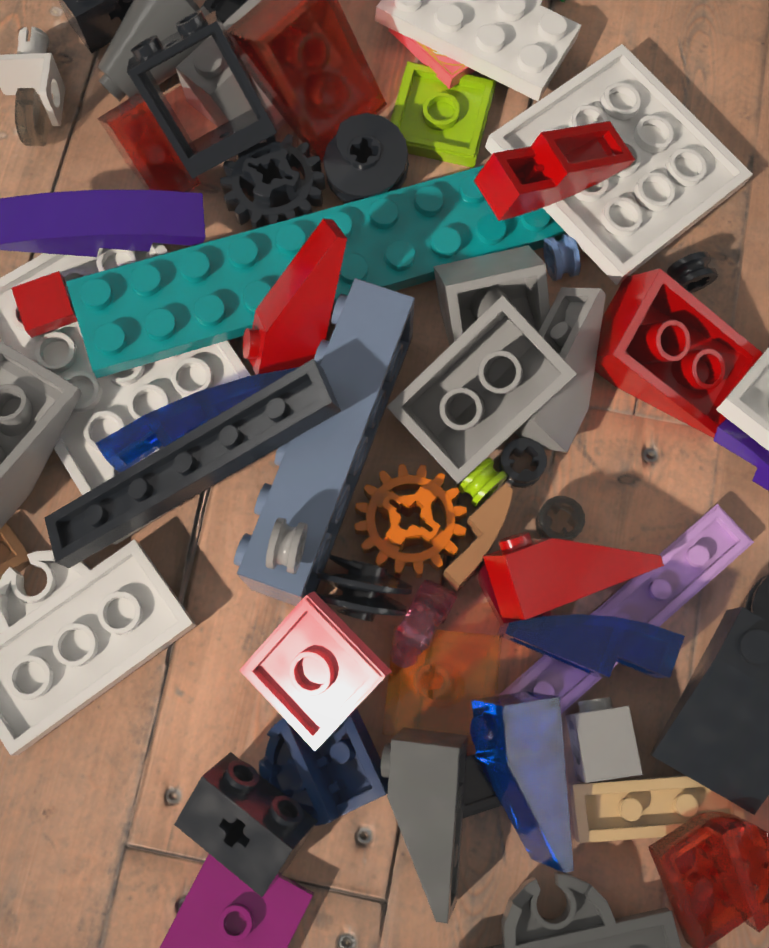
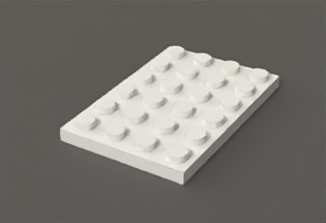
M152 243L149 252L99 248L97 257L43 253L0 278V341L77 386L82 392L54 447L82 495L260 391L228 341L96 379L91 368L78 321L33 338L25 331L11 289L12 287L60 271L65 281L169 253L162 243ZM152 520V521H150L149 523L143 525L142 527L136 529L135 531L129 533L128 535L124 536L123 538L117 540V541L114 542L113 544H115V545L118 544L119 542L123 541V540L126 539L127 537L131 536V535L134 534L135 532H137V531H139L140 529H142L143 527L147 526L148 524H150V523L153 522L154 520Z

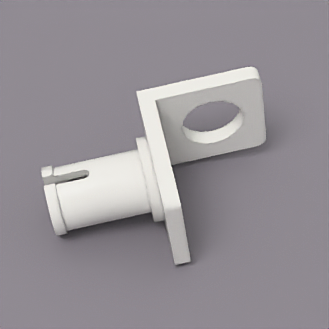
M24 27L18 34L17 54L0 55V88L5 95L39 94L52 126H61L65 86L52 53H47L49 38L41 29L31 27L30 41L27 42L29 31L27 27Z

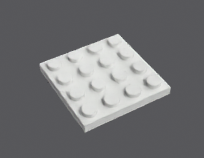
M623 44L491 133L485 145V148L493 154L530 147L541 132L606 121L612 123L636 160L628 168L573 196L543 207V209L570 237L576 240L578 246L616 285L744 186L753 175Z

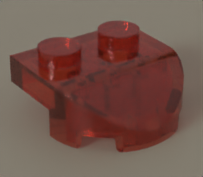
M706 812L693 817L648 847L685 942L692 948H708L743 922L757 932H761L769 924V832L730 813Z

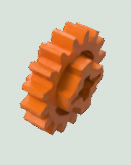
M399 464L398 477L393 479L384 470L379 472L381 486L377 489L372 485L366 484L363 488L365 496L370 500L369 503L360 502L355 505L356 514L366 518V520L354 524L355 533L357 535L369 536L361 544L362 552L367 554L376 550L378 552L375 560L376 566L384 567L388 561L394 563L395 577H401L405 566L413 568L416 578H421L424 564L427 563L438 572L443 567L440 555L444 553L447 556L455 557L459 550L455 543L451 541V538L464 539L467 529L465 527L455 524V521L465 518L467 514L466 507L453 506V503L459 497V489L456 487L445 491L442 487L446 475L442 472L435 476L433 480L426 478V465L421 464L416 475H409L405 464ZM407 489L418 490L415 494L403 496L395 493ZM437 502L444 513L445 530H442L440 528L441 525L433 520L432 510ZM377 511L382 514L384 519L389 521L390 529L383 540L379 536L375 525ZM414 512L420 515L419 526L421 528L413 524L407 530L401 528V514L406 517H410ZM422 545L427 549L419 553H402L405 547Z

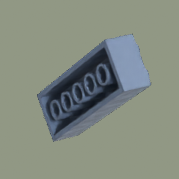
M357 278L354 279L348 295L342 293L339 295L331 322L336 324L330 341L323 339L320 342L314 360L323 368L341 412L277 448L274 463L279 466L273 484L265 483L260 490L254 513L260 515L253 534L245 533L234 557V564L239 566L237 575L251 590L297 606L307 594L313 591L316 593L321 581L317 578L318 572L324 573L413 338L414 297ZM278 517L285 518L287 524L291 527L297 526L299 522L307 523L308 525L305 548L296 574L288 573L287 567L284 565H277L275 569L266 567L268 544L273 526Z

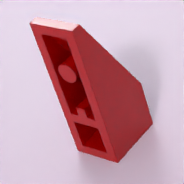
M322 219L255 310L252 328H246L244 332L243 356L245 359H249L257 379L278 380L314 359L320 342L323 339L326 340L347 237L332 219Z
M530 532L518 533L499 540L500 550L483 556L501 616L503 618L527 620L664 566L661 555L556 538L532 539Z

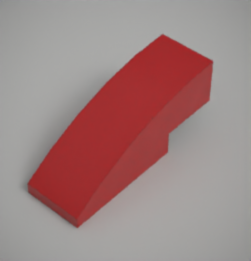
M606 121L541 132L530 147L493 153L474 179V182L498 221L541 209L573 196L628 168L636 159L612 123Z

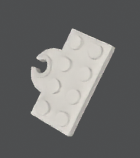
M381 0L376 6L375 13L376 22L536 101H539L575 43L581 28V24L541 6L543 0Z
M135 539L93 569L83 561L71 568L55 563L52 550L35 551L27 554L30 564L42 568L47 574L45 589L35 596H28L26 594L24 576L17 570L9 567L0 579V739L10 755L21 754L197 626L140 543Z

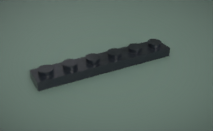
M314 359L310 360L45 517L55 563L71 568L341 412L323 368Z

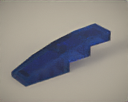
M299 367L247 376L193 393L143 415L95 444L104 458L121 473L161 446H167Z

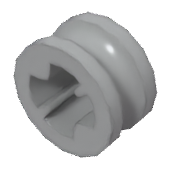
M277 518L266 554L267 568L275 569L277 565H284L287 567L288 573H297L305 548L308 531L307 523L299 522L297 526L291 527L287 524L285 518Z

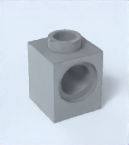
M611 697L578 702L580 713L565 715L577 781L590 783L643 775L629 706L613 708Z

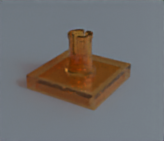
M394 626L389 667L392 672L388 676L382 734L395 736L405 727L468 735V745L493 747L502 638L498 635Z

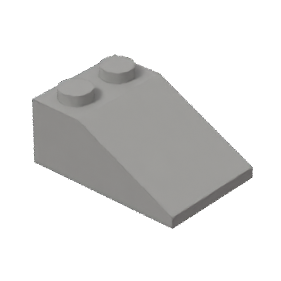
M1 341L0 529L31 494L82 394L77 386Z

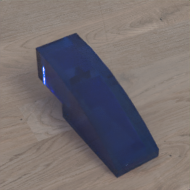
M584 614L541 616L500 625L497 636L595 677H610L615 662L653 678H670L685 637L684 635L648 623L612 616Z

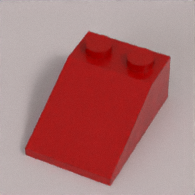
M660 268L628 276L622 281L602 317L594 371L615 387L714 438L717 427L727 419L716 409L763 353Z

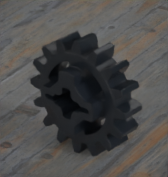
M287 134L282 142H276L275 135H272L266 139V142L258 143L248 150L235 155L236 162L224 161L223 163L226 174L225 177L220 178L223 197L228 211L235 212L237 222L240 225L247 223L251 219L252 227L256 229L313 213L311 206L322 207L323 197L321 190L326 189L320 158L319 156H311L310 146L307 142L300 144L296 148L293 135ZM293 166L302 173L305 180L300 179L298 171L292 170ZM243 188L247 189L248 195L254 197L253 202L244 195Z

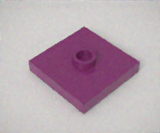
M208 854L160 948H288L314 892L281 875L266 894L261 897L213 856Z

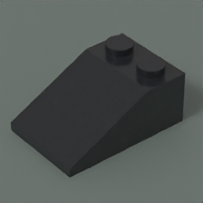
M744 607L726 610L650 755L753 815L756 814L769 795V621Z

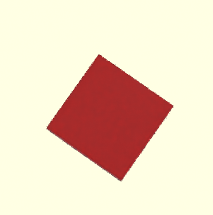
M60 271L11 288L25 331L31 338L77 322L68 287Z

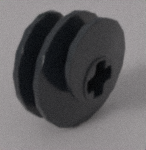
M370 113L350 116L340 123L338 132L328 143L323 158L324 170L330 190L339 200L350 203L400 189L407 179L409 160L406 139L399 128L385 117Z
M330 554L329 559L349 570L348 574L322 572L317 574L318 579L343 591L342 595L316 593L329 607L338 610L341 614L371 622L374 621L375 614L406 615L407 607L382 593L408 595L412 594L413 586L387 573L388 569Z

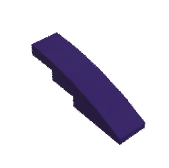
M81 190L0 198V250L97 257L99 248L149 252L152 243L195 246L202 244L205 240L202 193L163 190Z

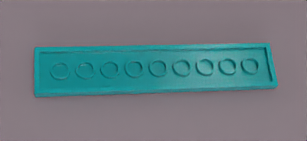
M483 165L66 281L91 368L97 379L244 336L246 328H252L257 307L323 218L334 220L347 237L332 310L341 293L349 294L355 278L397 291L435 280L433 266L528 245L534 251L543 248L545 238L553 237L556 241L561 240V236L565 234V231L543 208L498 221L474 182V179L484 167Z

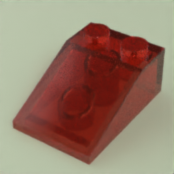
M262 0L226 30L251 78L302 143L307 142L309 144L310 153L313 156H319L321 163L323 162L327 145L337 134L340 123L350 116L370 113L376 115L387 105L338 0Z

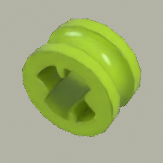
M490 457L480 463L458 487L461 494L468 493L472 496L471 504L475 508L485 502L508 477L504 471L497 472L494 470V461Z

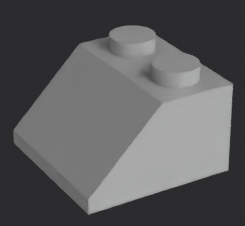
M529 245L433 266L440 312L449 345L457 340L502 295L537 332H539L550 310L546 264Z

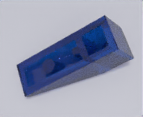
M524 691L472 700L473 719L470 724V734L475 745L476 757L530 858L563 873L574 871L560 697Z

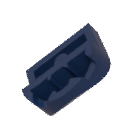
M358 709L315 751L284 718L279 720L267 733V736L270 738L266 747L265 757L259 761V775L283 794L297 801L303 810L318 821L315 826L330 823L388 794L389 778L381 776V759Z

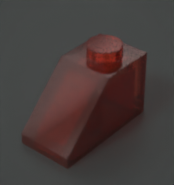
M135 94L98 118L124 161L147 190L189 192L201 184L198 177L191 178L140 94Z

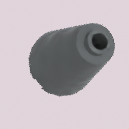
M133 0L98 65V68L104 74L99 82L119 102L125 96L132 102L136 101L142 96L127 73L128 61L134 57L131 49L154 35H157L159 40L162 41L178 32L175 25L184 17L199 10H202L204 16L210 14L204 6L199 8L193 0ZM206 39L152 68L150 72L158 85L177 73L176 67Z

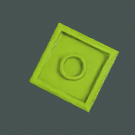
M407 61L390 121L399 128L406 139L408 154L475 168L496 88V81L466 74L457 85L449 89L436 77L437 74L429 66Z

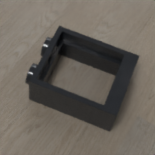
M202 10L193 12L176 23L175 27L178 32L160 41L158 36L154 35L140 42L131 49L134 57L129 59L127 66L128 75L192 179L277 133L274 118L216 11L204 16ZM212 35L252 109L192 141L150 70Z

